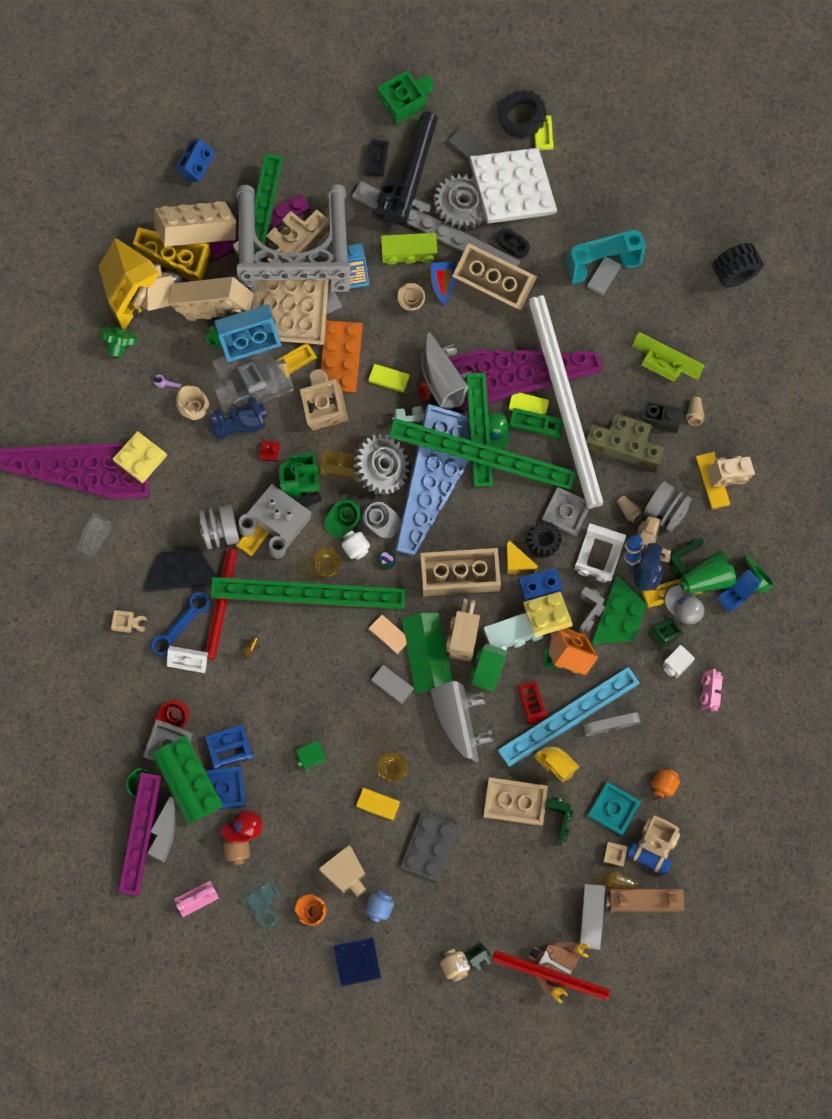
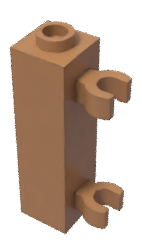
M684 889L610 890L609 895L605 896L606 907H609L610 912H683Z

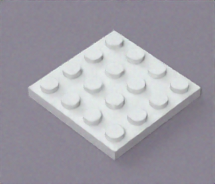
M539 148L470 157L469 162L487 224L546 216L557 212Z

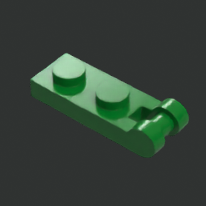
M513 408L509 428L560 439L562 434L560 430L564 423L561 418ZM548 424H552L554 426L553 429L548 428Z

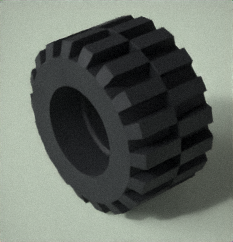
M743 243L733 246L720 254L713 262L712 267L721 285L727 288L735 287L751 280L763 269L764 263L752 243Z

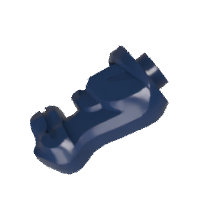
M252 396L248 398L246 405L240 406L238 409H230V416L227 418L224 417L223 411L220 409L211 411L210 432L217 438L224 439L231 433L254 432L264 428L266 425L263 418L268 416L263 403L257 404L255 397Z
M649 543L647 545L646 552L642 554L641 560L635 569L634 582L642 591L656 590L662 579L663 566L660 565V556L663 548L657 543Z

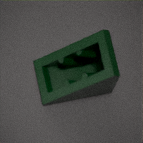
M670 619L653 627L649 637L661 651L684 633L674 620Z

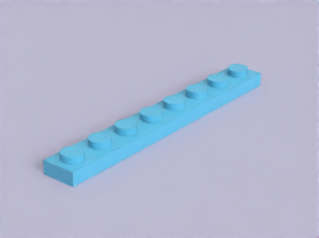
M627 667L498 750L499 754L507 766L511 767L639 685V681L630 668Z

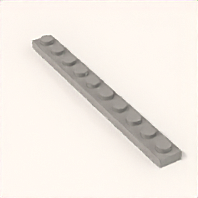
M361 181L352 197L375 209L377 208V198L380 190ZM414 207L411 208L406 225L421 233H436L437 241L461 253H464L468 243L512 265L519 266L520 260L424 212L418 211Z

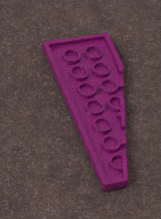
M476 350L449 358L460 375L468 371H472V374L485 373L487 404L511 398L514 394H526L553 386L543 351L516 350V352H503V350ZM560 351L568 381L603 371L597 352L562 353ZM467 393L463 404L459 406L460 412L468 410Z
M126 443L0 449V470L109 499L150 497L149 477L142 484L113 461V458Z

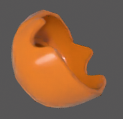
M308 894L301 896L297 900L294 911L302 923L312 926L320 924L325 919L327 907L321 897ZM311 907H312V917H311L310 914H309V909H310Z

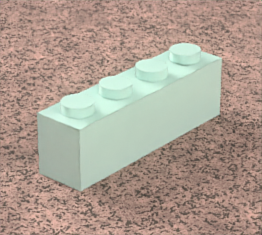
M526 613L483 628L487 644L504 650L513 645L515 648L523 646L525 641L530 639L538 641L544 637L543 635L534 636Z

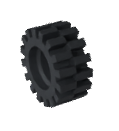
M543 521L541 524L537 522L536 525L531 526V530L529 529L527 546H529L530 551H533L534 555L549 557V555L553 556L559 550L562 541L561 531L558 530L556 525L553 526L552 522H549V524H546V521ZM542 533L550 535L551 543L547 546L540 545L537 542L538 535Z

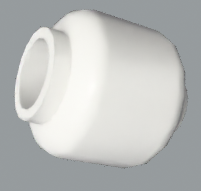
M351 531L344 536L345 540L342 542V548L350 559L355 558L359 560L369 553L370 544L362 532L354 533Z

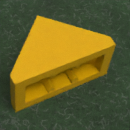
M509 541L506 548L507 574H535L538 566Z

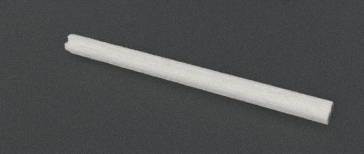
M542 295L529 299L530 308L587 508L599 507L603 505V499L545 297Z

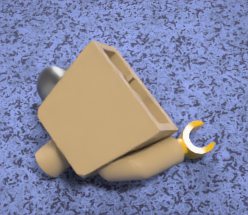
M155 264L154 266L159 272L155 282L151 287L139 286L134 300L128 304V308L132 313L135 309H137V313H141V306L147 311L170 306L168 302L172 284L181 283V276L172 269L161 273L160 265Z

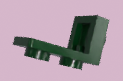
M696 538L692 539L686 544V547L682 549L676 548L671 552L669 561L671 566L669 568L674 576H678L681 579V576L688 572L680 558L701 547L704 542L703 538L698 540Z
M552 797V799L547 800L545 809L564 814L557 844L561 846L563 841L567 842L569 830L566 829L567 821H572L574 811L570 810L571 804L563 802L564 800L561 798Z

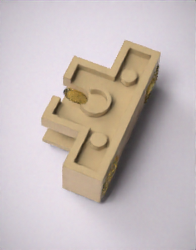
M316 210L304 222L290 211L282 219L284 228L278 232L274 227L266 235V239L269 241L267 245L275 251L284 253L310 251L330 232V220ZM270 257L267 259L268 263L273 261Z

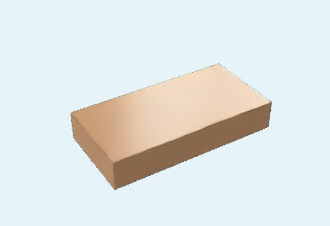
M383 615L369 627V630L397 655L407 644L405 634Z

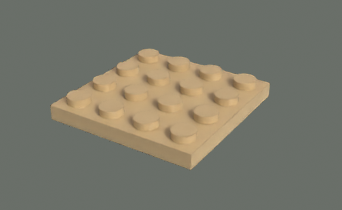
M329 279L256 280L257 292L253 295L252 309L269 304L280 341L324 345Z

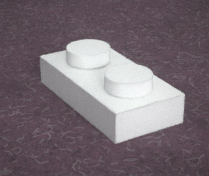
M169 646L167 667L205 673L208 653Z

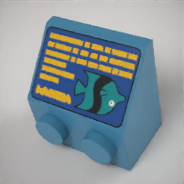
M362 243L348 245L347 257L348 263H350V289L369 286ZM332 248L328 249L327 251L332 254Z

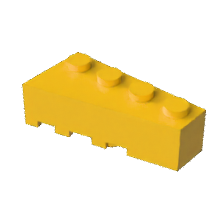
M139 227L133 242L135 251L150 261L168 270L176 271L178 275L189 281L203 280L211 255L209 244L196 243L164 247L157 232Z

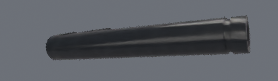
M428 111L421 114L400 184L386 181L380 185L377 208L372 211V216L377 220L396 225L407 224L437 125L438 117L436 114Z

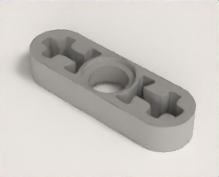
M630 713L583 725L585 736L608 732V729L616 728L617 730L638 725L641 722L638 713Z

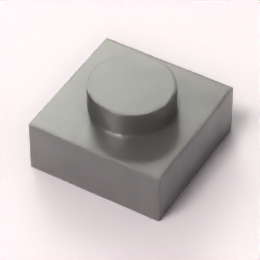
M417 194L413 201V206L418 211L429 212L434 201Z

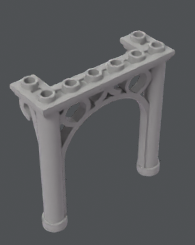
M335 184L328 188L329 237L319 247L301 253L275 251L266 247L258 240L254 227L255 191L249 185H242L237 188L236 198L238 200L239 265H237V277L241 284L251 292L256 293V280L331 279V292L350 291V263H348L344 203L346 190L344 186ZM331 245H332V254H331L329 251H327V250L331 247ZM254 246H255V248L259 251V252H257L255 255H254ZM267 256L273 259V261L269 263L259 261L261 258ZM318 256L327 258L328 260L325 262H316L313 259Z

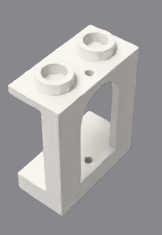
M590 523L574 570H577V573L582 576H595L596 580L600 582H611L626 535ZM595 538L613 544L603 571L587 566Z

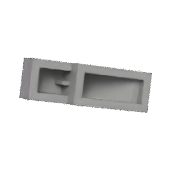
M171 796L151 830V833L157 837L148 852L151 857L163 863L170 851L176 828V802Z
M585 884L583 889L580 943L587 944L591 949L600 950L605 886Z

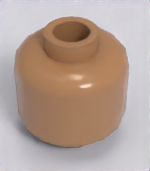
M224 841V857L227 861H232L233 865L244 864V860L250 857L249 841L244 843Z

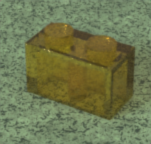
M324 449L320 465L321 474L358 481L359 474H354L358 469L353 467L357 463L353 457L358 455Z

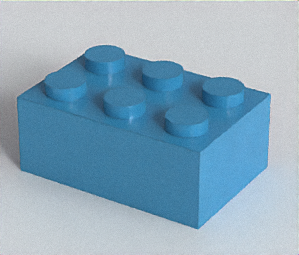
M269 304L215 320L217 332L228 362L281 346Z

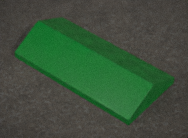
M419 613L402 618L401 622L407 643L406 649L415 694L429 692L437 686L452 682L439 613Z

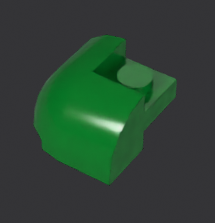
M316 452L291 455L290 459L280 465V487L288 496L301 497V492L319 491Z

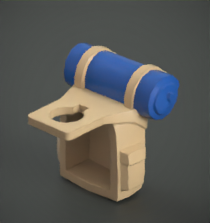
M648 517L639 526L637 535H633L629 540H626L624 545L626 551L623 558L627 566L631 568L637 567L642 554L646 552L647 545L649 543H656L660 519ZM663 549L662 553L666 556H660L661 561L669 562L671 551Z
M654 815L645 823L641 832L643 834L642 839L638 843L633 842L628 846L627 857L653 869L656 873L659 872L664 875L671 867V860L667 857L670 849H674L680 837L679 827Z

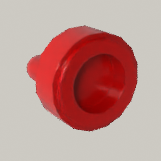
M421 383L418 388L420 398L425 401L434 399L427 383Z

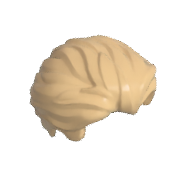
M191 385L183 386L176 395V406L181 415L192 420L204 417L206 410L209 408V401L207 396L198 387Z

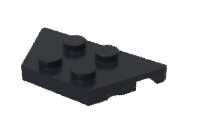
M199 548L160 552L145 589L146 592L208 586L212 585V577H218Z

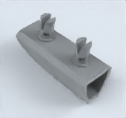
M429 332L421 354V367L424 378L440 407H459L463 404L469 387L466 384L465 375L472 374V371L460 375L448 358L457 355V348H453L454 344L441 348L434 336Z
M452 681L431 689L438 718L448 738L465 758L478 762L477 745L493 742V739L490 737L484 738L492 734L491 730L473 733L469 707L485 704L483 699H479L484 697L483 692L466 696L464 685L458 681Z

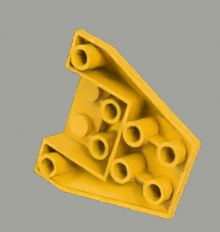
M114 239L98 268L113 315L121 328L126 329L134 316L128 308L129 302L139 286L151 287L159 272L149 259L122 241Z

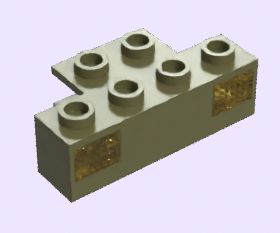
M617 413L610 430L592 424L586 440L589 450L657 471L664 447L647 442L651 424Z

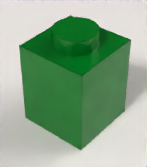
M318 740L296 750L298 755L295 757L299 768L304 767L305 771L327 761Z

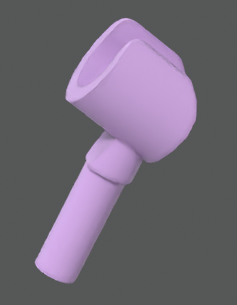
M160 374L155 376L159 380L162 379L160 383L154 382L158 388L165 386L181 388V384L167 381Z

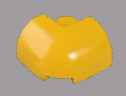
M544 747L534 756L547 772L551 770L562 783L565 780L568 781L579 768L576 762L558 747Z

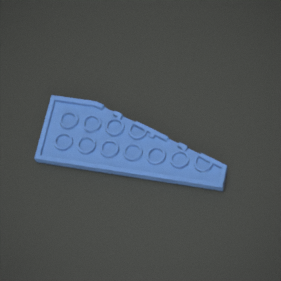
M430 404L426 405L422 426L470 440L468 416ZM417 446L394 551L412 556L415 555L427 531L434 523L437 514L441 511L454 489L457 480L463 474L464 468L469 462L468 460Z

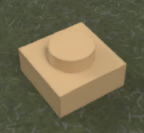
M608 842L603 863L623 867L627 846Z

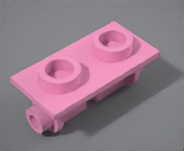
M716 669L706 671L702 677L701 710L710 708V711H718V708H720L721 694L715 693V690L721 691L723 676H721V672H716Z
M208 881L174 900L182 917L212 903L219 899L211 881Z

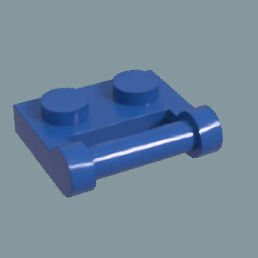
M243 725L205 736L215 769H221L222 766L245 759H253ZM244 747V752L218 760L217 754Z

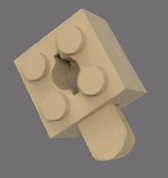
M316 369L312 371L309 377L311 386L300 389L306 421L312 430H317L349 421L340 384L336 379L329 381L328 375L323 370Z
M464 599L462 611H457L456 617L451 619L450 633H452V636L448 635L446 652H449V658L472 662L480 615L473 614L475 600H471L469 613H466L468 599Z

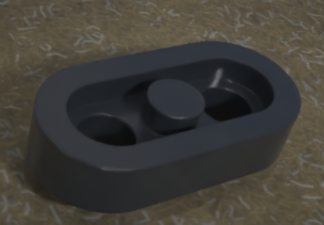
M503 228L498 232L497 243L499 246L517 258H524L529 254L530 244L526 239L509 228ZM507 237L509 238V240L504 241L503 238ZM522 247L524 250L518 251L517 248Z

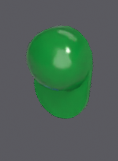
M499 412L488 413L490 446L498 449L507 448L509 444V424L507 418Z
M344 499L336 503L325 518L324 526L327 533L337 539H341L351 532L362 516L359 504L352 499Z
M745 554L744 558L750 566L749 570L761 582V585L755 591L760 593L767 592L774 586L772 580L750 555Z

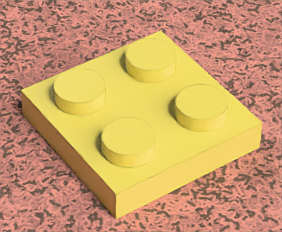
M137 431L113 458V461L143 484L167 457V454Z
M561 592L523 602L535 637L572 627V621Z

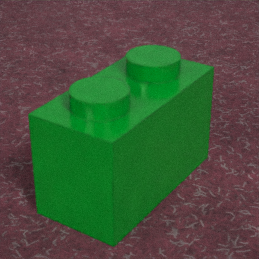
M485 644L483 649L479 648L476 656L479 662L477 667H473L470 675L473 678L472 685L494 692L508 651L489 644Z

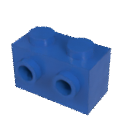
M201 139L190 140L174 170L187 181L198 182L205 176V170L211 164L215 151Z
M556 568L519 578L518 584L524 602L561 592L562 595L563 587Z

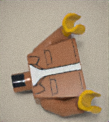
M555 942L552 945L549 944L545 952L533 947L528 957L538 962V965L570 975L580 955L585 958L588 957L587 954L583 953L584 949H591V947L585 943ZM536 976L542 990L553 996L559 1003H562L559 996L561 994L568 995L563 990L564 986Z

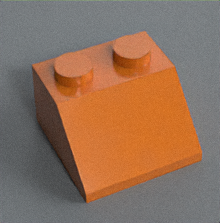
M568 628L552 632L549 655L553 660V664L558 668L563 667L573 673L586 675L598 659L587 636Z

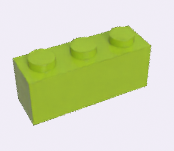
M436 233L381 236L383 263L395 265L397 262L413 264L416 261L431 263L437 260Z

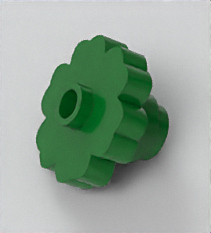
M102 327L99 332L101 339L107 342V353L113 356H122L126 346H134L137 343L138 336L129 330L118 327Z

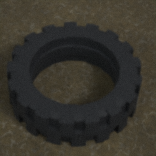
M514 91L513 94H508L506 99L501 101V106L498 107L500 125L504 132L509 133L512 137H530L531 134L539 132V129H542L544 122H546L547 113L544 101L533 91ZM529 104L537 110L532 120L524 124H516L508 119L510 110L515 106Z

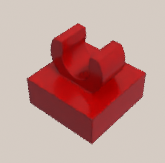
M261 441L259 460L278 462L280 442Z

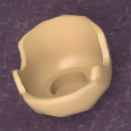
M407 283L399 289L397 301L403 309L415 311L424 304L425 293L422 287L416 283Z

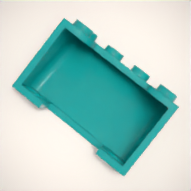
M631 230L574 246L563 256L571 283L575 284L584 281L587 277L585 264L603 259L605 256L610 257L619 254L620 260L625 267L634 268L641 266L646 244L639 231Z

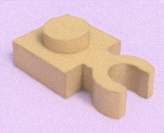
M114 610L111 630L131 633L132 628H136L137 631L144 632L145 627H140L138 624L141 621L147 622V618L145 616L134 618L133 612Z

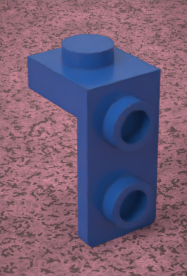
M747 570L733 587L720 594L716 599L730 613L742 605L761 585V582L750 570Z

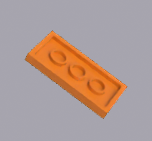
M326 320L321 370L328 375L329 381L337 380L342 388V393L356 394L363 323Z

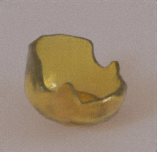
M321 547L313 556V568L321 577L332 578L340 571L342 566L341 557L334 551V548ZM330 563L333 568L323 566V564Z
M396 752L384 753L379 757L376 765L379 776L391 783L402 781L407 776L409 770L405 757ZM393 766L395 768V774L392 772Z

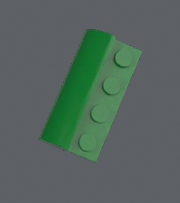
M186 735L151 754L187 825L223 807Z

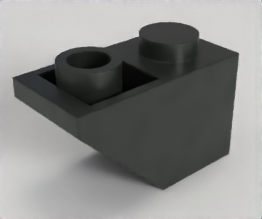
M645 401L642 420L651 424L656 429L677 433L683 409Z

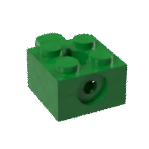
M407 70L377 87L378 99L396 125L427 108L426 95L433 92V79L425 75L415 81Z

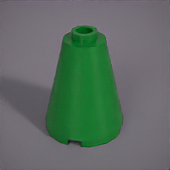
M721 550L717 551L683 574L679 581L681 589L689 594L733 587V584H736V575L733 566L728 565L726 561L729 559L728 556Z

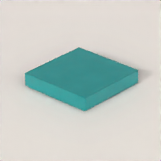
M606 782L587 816L622 836L642 801Z

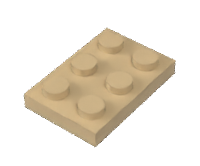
M489 777L483 818L543 826L548 786Z

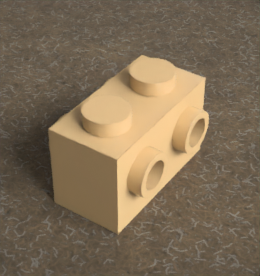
M750 457L719 458L707 469L712 487L745 484L755 475Z

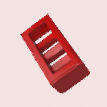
M536 681L517 686L528 724L531 725L546 720L547 713ZM534 689L535 692L524 695L522 690ZM535 696H536V698H537V699H534V700H531V701H527V702H526V700H525V699H528V698H531V697H535ZM539 704V707L528 709V706Z

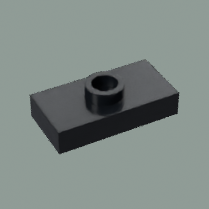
M371 139L366 175L384 177L389 141Z

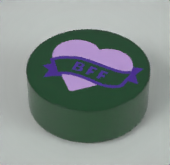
M383 550L377 555V564L381 569L389 570L394 567L396 557L393 552Z

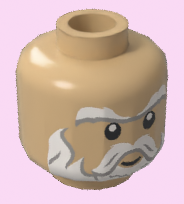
M455 949L449 950L444 953V958L440 961L447 979L458 981L468 976L467 972L470 970V965L463 952H456Z

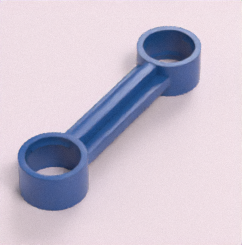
M194 593L190 598V606L164 636L160 635L153 639L151 647L156 655L161 657L168 655V649L164 652L156 651L155 645L157 641L166 640L169 646H172L174 640L196 615L208 610L210 601L205 593ZM198 597L206 598L207 601L205 607L197 609L193 605L194 599Z

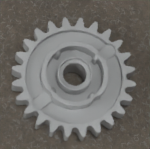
M458 174L457 178L451 175L450 181L445 178L444 184L440 183L439 187L436 188L433 206L437 207L436 213H441L439 218L446 219L445 224L451 222V227L457 225L458 229H460L461 226H464L467 230L469 225L475 228L476 223L481 225L482 220H486L474 176L468 179L467 174H465L464 178H461L460 174Z
M378 434L363 439L362 443L358 444L359 449L354 451L358 456L353 457L357 463L353 467L358 469L354 473L360 475L358 481L364 482L362 487L369 486V492L374 490L375 494L381 493V495L394 493V491L400 489L399 486L404 485L403 480L408 479L405 473L410 470L406 468L409 462L405 461L408 455H403L404 448H399L400 442L394 443V439H388V435L382 436Z

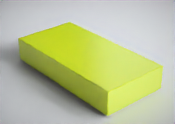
M551 115L546 116L543 128H540L539 132L534 134L535 148H539V150L553 149Z
M374 364L368 381L404 393L410 374Z
M518 393L512 395L508 410L513 411V408L546 415L549 400Z

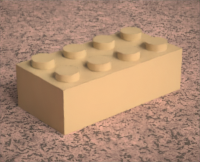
M216 201L214 203H198L195 205L182 204L174 207L163 206L155 208L154 228L164 247L235 240L237 220L226 202Z
M468 243L452 276L519 310L522 309L537 276Z
M234 277L172 284L168 304L190 321L203 318L211 319L213 317L225 318L251 310L254 293Z
M498 548L421 553L423 597L500 591Z

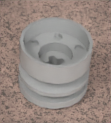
M664 481L652 496L643 515L654 518L662 516L660 526L663 527L667 521H670L666 529L671 532L685 517L692 498L687 496L681 502L684 495L683 492H680L674 498L672 495L675 487Z
M231 504L219 506L218 516H215L212 508H210L209 518H206L204 510L199 511L201 536L208 550L213 549L211 540H215L217 548L220 547V538H224L227 545L240 543Z

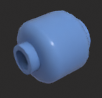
M377 890V893H371L365 906V911L369 914L368 918L375 922H380V919L387 920L394 907L392 896L380 890Z

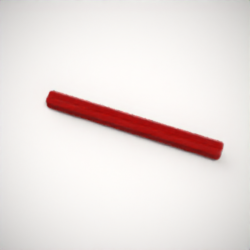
M226 550L221 578H233L238 554L237 550ZM216 598L205 652L208 653V659L216 658L228 599Z
M497 950L494 951L492 957L493 962L603 1000H608L611 990Z

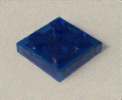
M373 938L333 946L341 987L381 979Z

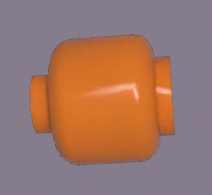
M669 768L658 770L650 783L654 789L653 793L662 799L664 796L672 797L680 785L679 775Z

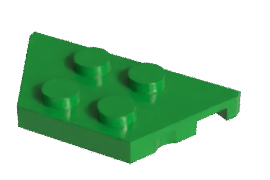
M616 576L592 645L633 642L637 635L647 604L618 576Z

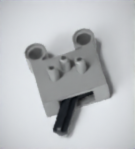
M271 484L249 512L240 517L239 533L244 537H250L255 533L256 525L266 530L273 536L269 542V554L275 559H280L285 555L287 547L311 519V511L306 509V507L321 502V495L316 491L294 500ZM245 523H249L252 526L249 528H245L242 525ZM280 545L282 549L276 550L273 546Z

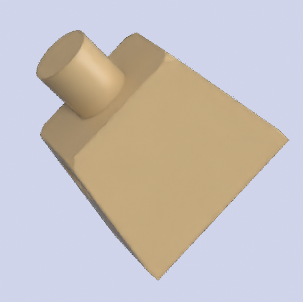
M350 845L319 868L320 872L342 893L351 889L358 897L366 891V888L360 882L366 876Z

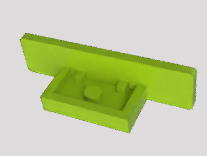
M638 332L632 347L647 354L642 366L673 382L676 381L681 372L697 380L699 379L704 369V364L641 332Z

